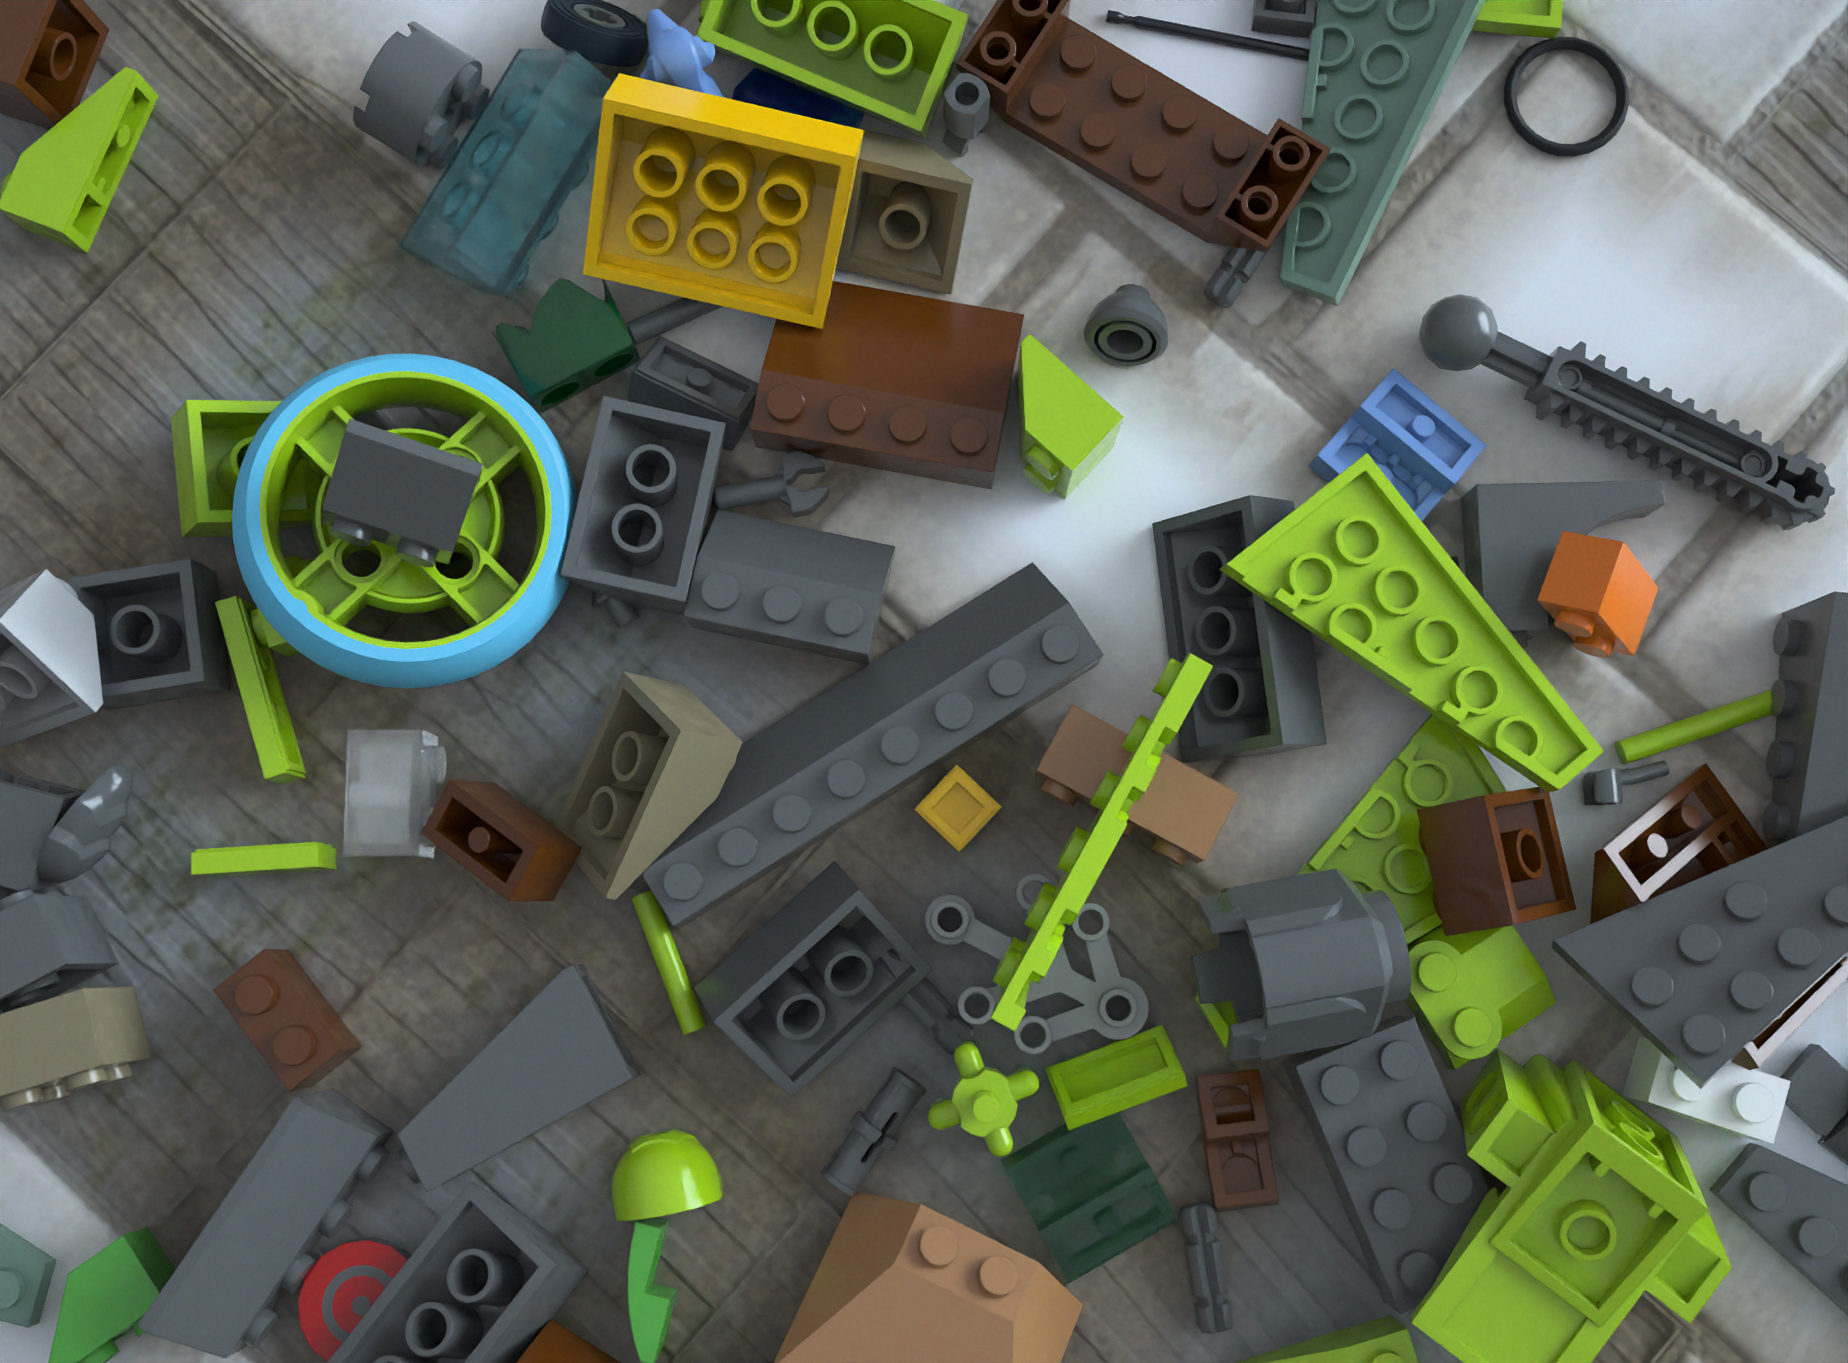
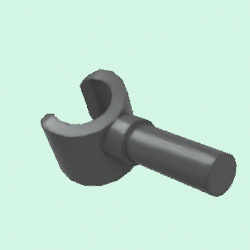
M1659 761L1632 769L1609 768L1588 772L1583 778L1584 804H1622V785H1633L1667 776L1669 774V766L1665 761Z

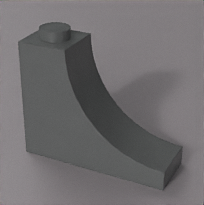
M1663 480L1476 484L1461 497L1465 577L1520 646L1526 648L1528 647L1527 639H1531L1548 630V612L1537 599L1562 531L1587 535L1596 528L1613 522L1646 517L1665 505Z

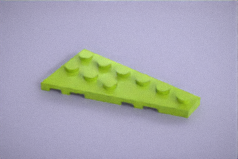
M1189 652L1182 663L1173 658L1169 660L1153 689L1154 693L1162 696L1159 705L1151 719L1139 714L1121 746V748L1131 753L1119 776L1109 770L1106 772L1089 803L1099 809L1088 831L1078 826L1075 827L1058 858L1059 862L1056 867L1064 871L1057 886L1055 887L1046 881L1044 882L1024 922V925L1032 929L1026 941L1024 942L1014 936L996 968L997 972L992 982L998 984L1001 988L991 1019L1014 1032L1016 1031L1026 1012L1024 1008L1030 984L1032 981L1039 984L1041 979L1047 974L1064 939L1062 937L1066 928L1064 924L1066 923L1071 926L1079 915L1127 826L1126 822L1130 815L1128 814L1133 802L1137 803L1141 795L1145 793L1162 757H1160V754L1165 745L1169 746L1176 736L1213 665Z

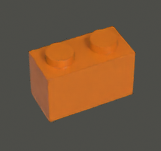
M1562 531L1537 601L1555 620L1554 625L1560 630L1565 631L1574 641L1573 646L1577 650L1600 658H1609L1612 651L1634 656L1659 588L1624 542Z

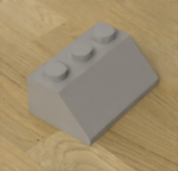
M47 569L0 590V748L96 713L103 705L94 615L78 600L77 593L68 583L54 577Z

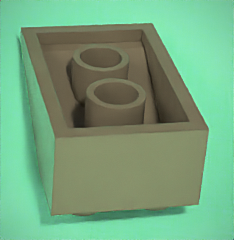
M622 672L555 824L556 829L582 847L575 863L605 899L616 900L714 802L729 772L735 765L737 754L743 742L684 684Z

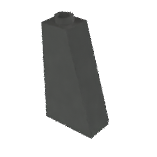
M584 964L571 965L562 970L397 1134L403 1146L398 1152L399 1159L404 1171L413 1183L418 1184L421 1182L426 1192L442 1186L641 1075Z

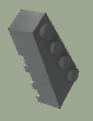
M1835 591L1783 612L1782 619L1779 620L1775 628L1773 646L1775 653L1780 655L1779 679L1776 680L1771 690V712L1776 716L1775 741L1771 743L1768 749L1766 760L1768 775L1773 778L1772 802L1767 805L1763 817V832L1765 837L1769 839V848L1848 815V593Z

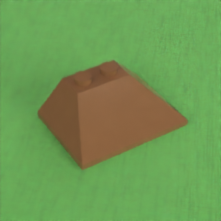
M857 1192L855 1196L851 1197L774 1363H1060L1083 1304L1039 1262L919 1203Z

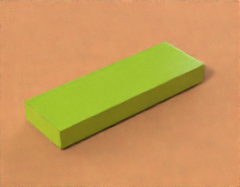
M238 596L215 602L264 779L288 784L305 778V767L272 651L268 644H261L252 626L250 612L257 609V606Z

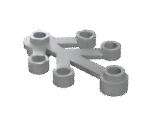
M1027 875L1016 886V901L1027 913L1031 905L1023 899V887L1031 881L1039 882L1042 885L1045 881L1050 883L1042 875ZM956 895L938 897L929 905L925 914V925L928 933L935 941L944 945H955L964 941L1001 960L1012 941L1011 937L974 919V912L970 904ZM1094 903L1084 904L1079 915L1071 925L1073 933L1085 942L1095 982L1071 970L1062 941L1045 977L1041 979L1039 984L1034 981L1030 984L1026 1000L1027 1003L1061 992L1084 1005L1047 1019L1034 1015L1022 1018L1016 1031L1013 1032V1037L1016 1045L1023 1052L1031 1055L1040 1054L1053 1041L1091 1029H1095L1102 1036L1109 1039H1126L1138 1033L1146 1023L1149 1012L1147 996L1135 981L1120 976L1106 934L1110 924L1109 916L1100 905ZM945 908H955L962 916V924L954 932H946L938 925V915ZM1086 910L1095 911L1101 918L1100 930L1093 935L1085 934L1078 925L1079 916ZM997 985L987 989L973 986L964 990L958 1000V1011L961 1017L966 1022L974 1025L984 1024L989 1021L1001 986ZM973 993L985 995L989 1002L986 1014L977 1018L968 1015L964 1008L966 998ZM1116 995L1124 997L1129 1004L1128 1014L1121 1020L1111 1019L1106 1012L1108 1000ZM1032 1022L1040 1024L1045 1032L1044 1040L1036 1047L1026 1046L1020 1036L1022 1028Z

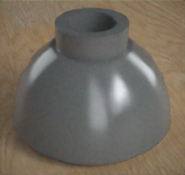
M1126 284L1117 288L1115 293L1107 296L1094 307L1084 328V339L1090 350L1100 358L1117 365L1136 366L1151 362L1164 353L1168 345V325L1164 313L1156 302L1150 298V294L1145 288L1136 284Z

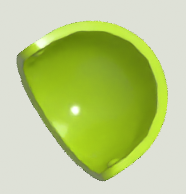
M675 1129L644 1136L641 1135L627 1145L626 1151L619 1159L612 1177V1202L615 1220L617 1221L641 1220L679 1213L711 1204L723 1197L721 1175L710 1153L693 1135Z

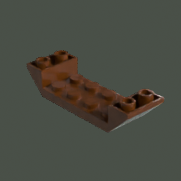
M1071 0L996 1L956 62V69L960 73H970L979 77L987 85L990 93L989 105L1006 124L1207 243L1261 252L1268 251L1331 148L1280 118L1277 119L1269 134H1264L1069 19Z

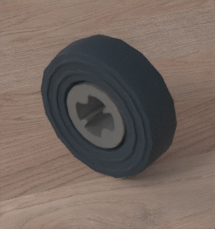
M547 0L541 18V30L545 37L562 49L593 62L617 67L638 66L644 58L649 44L647 25L628 11L603 0Z

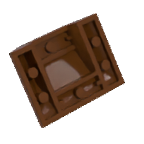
M1707 763L1693 770L1595 852L1590 924L1768 849ZM1845 956L1731 1062L1748 1070L1759 1068L1848 979V958Z

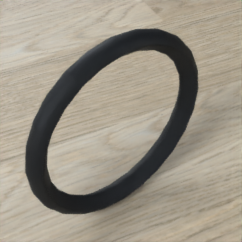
M1556 37L1543 40L1529 47L1515 60L1508 72L1504 85V105L1508 119L1515 131L1528 144L1552 155L1574 157L1595 151L1607 144L1618 133L1625 121L1629 107V89L1623 71L1617 61L1606 50L1590 41L1576 37ZM1559 49L1575 50L1596 59L1607 70L1613 80L1616 91V107L1611 121L1600 134L1585 142L1560 144L1543 138L1526 124L1520 114L1516 100L1517 85L1525 67L1536 57Z

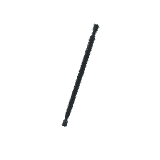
M1108 10L1106 22L1126 23L1136 28L1304 61L1309 60L1310 49L1143 16L1132 17L1112 10Z

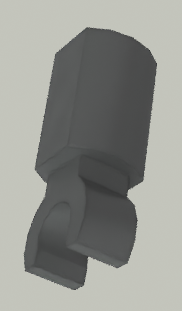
M959 73L944 92L943 118L947 130L943 137V143L961 156L968 152L970 140L986 129L989 120L990 93L987 85L979 77L970 73Z

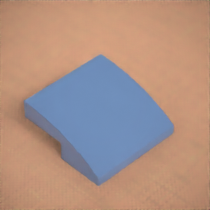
M1393 368L1319 452L1309 467L1329 483L1356 460L1368 453L1419 519L1423 521L1487 445Z

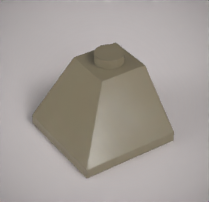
M866 130L862 139L836 268L951 295L974 180L923 142Z

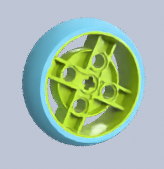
M385 354L350 361L319 374L288 395L271 412L249 445L239 470L232 510L233 542L243 580L253 601L270 625L298 652L338 675L362 683L393 688L434 687L474 677L497 666L530 642L544 627L557 609L570 582L561 578L560 574L578 503V495L571 469L557 439L545 421L515 391L496 378L454 360L421 354ZM417 407L446 412L468 421L450 438L422 429L400 428L386 430L483 464L453 551L462 553L471 561L472 569L467 575L458 579L446 578L436 568L438 561H435L434 567L412 564L395 555L396 547L372 539L369 546L351 544L333 536L330 533L332 526L321 523L322 507L349 418L353 419L382 409ZM303 459L322 478L315 496L312 512V530L319 556L294 578L282 550L279 519L286 486L295 467ZM518 466L522 469L529 483L535 502L537 520L536 541L532 558L520 584L496 562L502 547L505 529L504 508L497 486ZM359 550L372 551L381 559L380 566L369 576H353L345 569L346 560L352 553ZM368 604L383 610L400 613H421L449 605L470 628L439 639L401 642L370 637L345 627V625Z

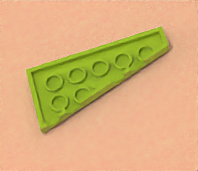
M1368 453L1356 460L1219 569L1547 792L1560 790L1604 752Z
M1431 713L1296 875L1336 868L1353 882L1360 893L1382 890L1390 898L1397 911L1408 945L1442 924V920L1437 915L1433 904L1434 885L1428 858L1424 854L1419 842L1420 822L1417 810L1473 797L1507 792L1480 747ZM1196 992L1193 996L1194 1001L1223 1049L1227 1052L1226 1047L1230 1025L1238 1024L1232 1002L1200 1004L1198 992Z

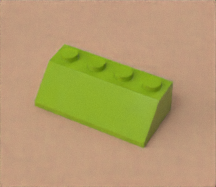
M710 0L697 36L703 42L712 43L715 51L926 139L947 87L969 16L935 0Z

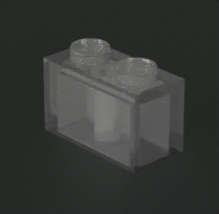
M348 730L343 856L359 859H434L435 844L424 837L421 832L436 805L437 783H442L446 775V752L444 746L438 745V736L424 730Z

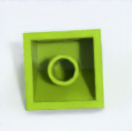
M1029 333L1021 342L1016 376L1020 460L1026 465L1022 471L1028 480L1045 494H1050L1054 490L1065 500L1112 450L1124 416Z
M186 400L172 416L171 427L182 538L233 537V499L241 464L257 431L282 401ZM303 459L295 467L286 486L280 509L279 530L312 525L313 504L320 485V476Z

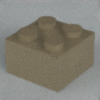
M134 986L82 988L0 1014V1101L3 1111L28 1105L32 1107L69 1097L72 1095L71 1091L92 1085L93 1088L130 1078L133 1076L130 1065L152 1059Z

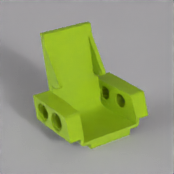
M1497 1048L1462 1097L1460 1110L1467 1156L1505 1183L1507 1187L1502 1193L1493 1188L1485 1195L1432 1288L1411 1314V1323L1463 1363H1591L1645 1290L1691 1324L1732 1269V1265L1707 1210L1708 1206L1677 1135L1575 1059H1572L1562 1070L1545 1056L1537 1054L1532 1056L1524 1066H1521Z

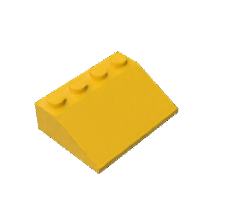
M619 73L602 102L583 275L822 329L852 195L864 130Z

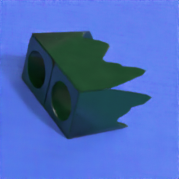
M559 278L550 286L537 304L530 332L525 327H513L504 322L496 326V335L492 332L529 397L541 413L583 392L590 386L598 384L634 365L641 359L605 279H602L605 292V300L603 301L570 280Z

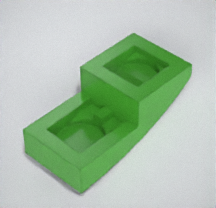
M659 1217L641 1219L635 1222L628 1266L629 1317L634 1343L642 1363H655L663 1351L678 1290L653 1283L669 1220Z

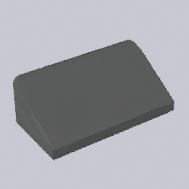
M659 336L631 371L627 398L629 402L726 423L724 449L732 451L740 441L752 418L759 383Z

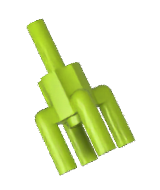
M971 1041L961 1042L954 1050V1060L959 1070L960 1078L954 1085L951 1098L947 1100L939 1098L930 1104L928 1121L937 1130H945L960 1124L961 1128L971 1135L984 1137L988 1149L993 1155L1004 1157L1013 1149V1139L1008 1127L1016 1117L1018 1107L1016 1101L1035 1094L1039 1088V1079L1033 1070L1027 1066L1017 1067L1008 1076H1005L997 1069L985 1067L977 1046Z

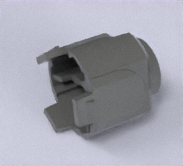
M1336 868L1224 888L1220 894L1197 899L1198 911L1211 934L1218 933L1220 948L1190 956L1200 1004L1232 1002L1238 1024L1230 1025L1226 1051L1230 1061L1248 1058L1268 1059L1371 1037L1381 1021L1384 1006L1405 1001L1409 996L1411 986L1409 953L1404 931L1392 901L1382 890L1360 893L1353 882Z

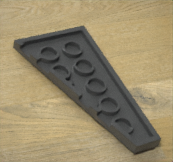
M1848 815L1553 940L1551 948L1692 1082L1702 1089L1848 954Z

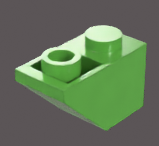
M148 1227L122 1235L68 1273L48 1363H106L120 1352L114 1343L132 1329L138 1337L147 1333L137 1325L175 1271Z

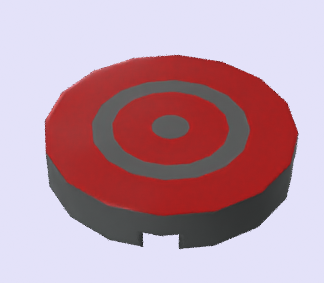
M376 1237L349 1240L322 1255L305 1276L298 1299L300 1328L311 1349L326 1362L331 1359L411 1257V1254L405 1249L401 1250L396 1245L388 1243L390 1241Z

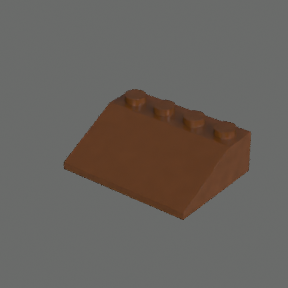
M833 281L822 329L776 319L761 370L750 424L756 447L785 453L802 451L819 459L992 490L1024 314Z

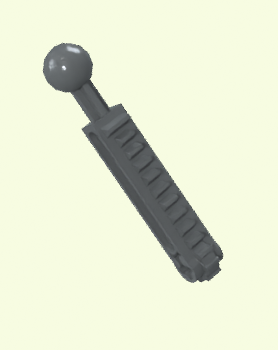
M1462 294L1444 297L1431 305L1422 318L1419 340L1426 358L1440 369L1455 372L1470 370L1481 364L1529 387L1524 399L1537 405L1536 418L1541 421L1549 414L1555 413L1561 416V427L1567 429L1576 423L1583 427L1584 438L1590 439L1595 434H1599L1605 437V448L1611 450L1620 444L1628 448L1627 458L1634 460L1643 455L1650 459V469L1656 471L1662 466H1666L1672 469L1673 480L1679 481L1687 476L1694 480V490L1700 492L1710 487L1716 490L1717 501L1722 503L1730 498L1738 500V511L1745 513L1752 509H1757L1761 512V522L1765 524L1772 522L1773 524L1781 525L1782 530L1793 529L1805 522L1811 523L1826 514L1824 509L1829 503L1830 496L1835 494V488L1830 486L1829 478L1825 473L1826 466L1823 463L1817 464L1813 460L1808 459L1807 453L1803 451L1794 455L1785 453L1784 442L1780 440L1771 445L1762 442L1761 431L1755 430L1745 434L1739 431V421L1735 419L1724 424L1717 420V411L1712 408L1705 413H1701L1694 409L1695 400L1691 398L1686 399L1682 403L1673 400L1672 389L1668 387L1660 392L1654 391L1649 388V378L1643 377L1635 382L1627 378V368L1623 366L1616 371H1612L1605 367L1606 356L1599 354L1592 361L1585 358L1586 343L1582 341L1571 350L1558 346L1552 353L1547 355L1498 332V325L1491 308L1477 297Z

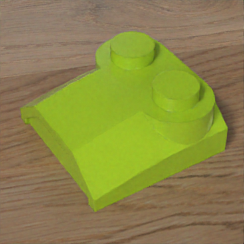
M1441 924L1407 945L1411 970V986L1409 996L1405 1001L1449 1069L1456 1070L1472 1059L1487 1056L1497 1047L1501 1040L1556 1003L1545 973L1513 925L1445 936L1443 925Z

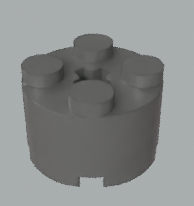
M413 21L407 24L412 34L406 37L396 31L374 58L360 87V90L370 95L366 110L363 111L355 106L353 121L358 129L418 166L425 167L432 164L438 169H442L449 163L458 146V139L453 134L465 117L474 120L481 113L490 92L488 88L480 84L482 64L478 60Z

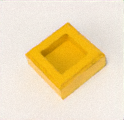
M956 765L921 801L914 811L960 853L1002 806Z

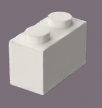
M1639 1036L1622 1095L1628 1099L1743 1138L1774 1144L1791 1081L1755 1069L1748 1070L1730 1062L1700 1089L1646 1037Z

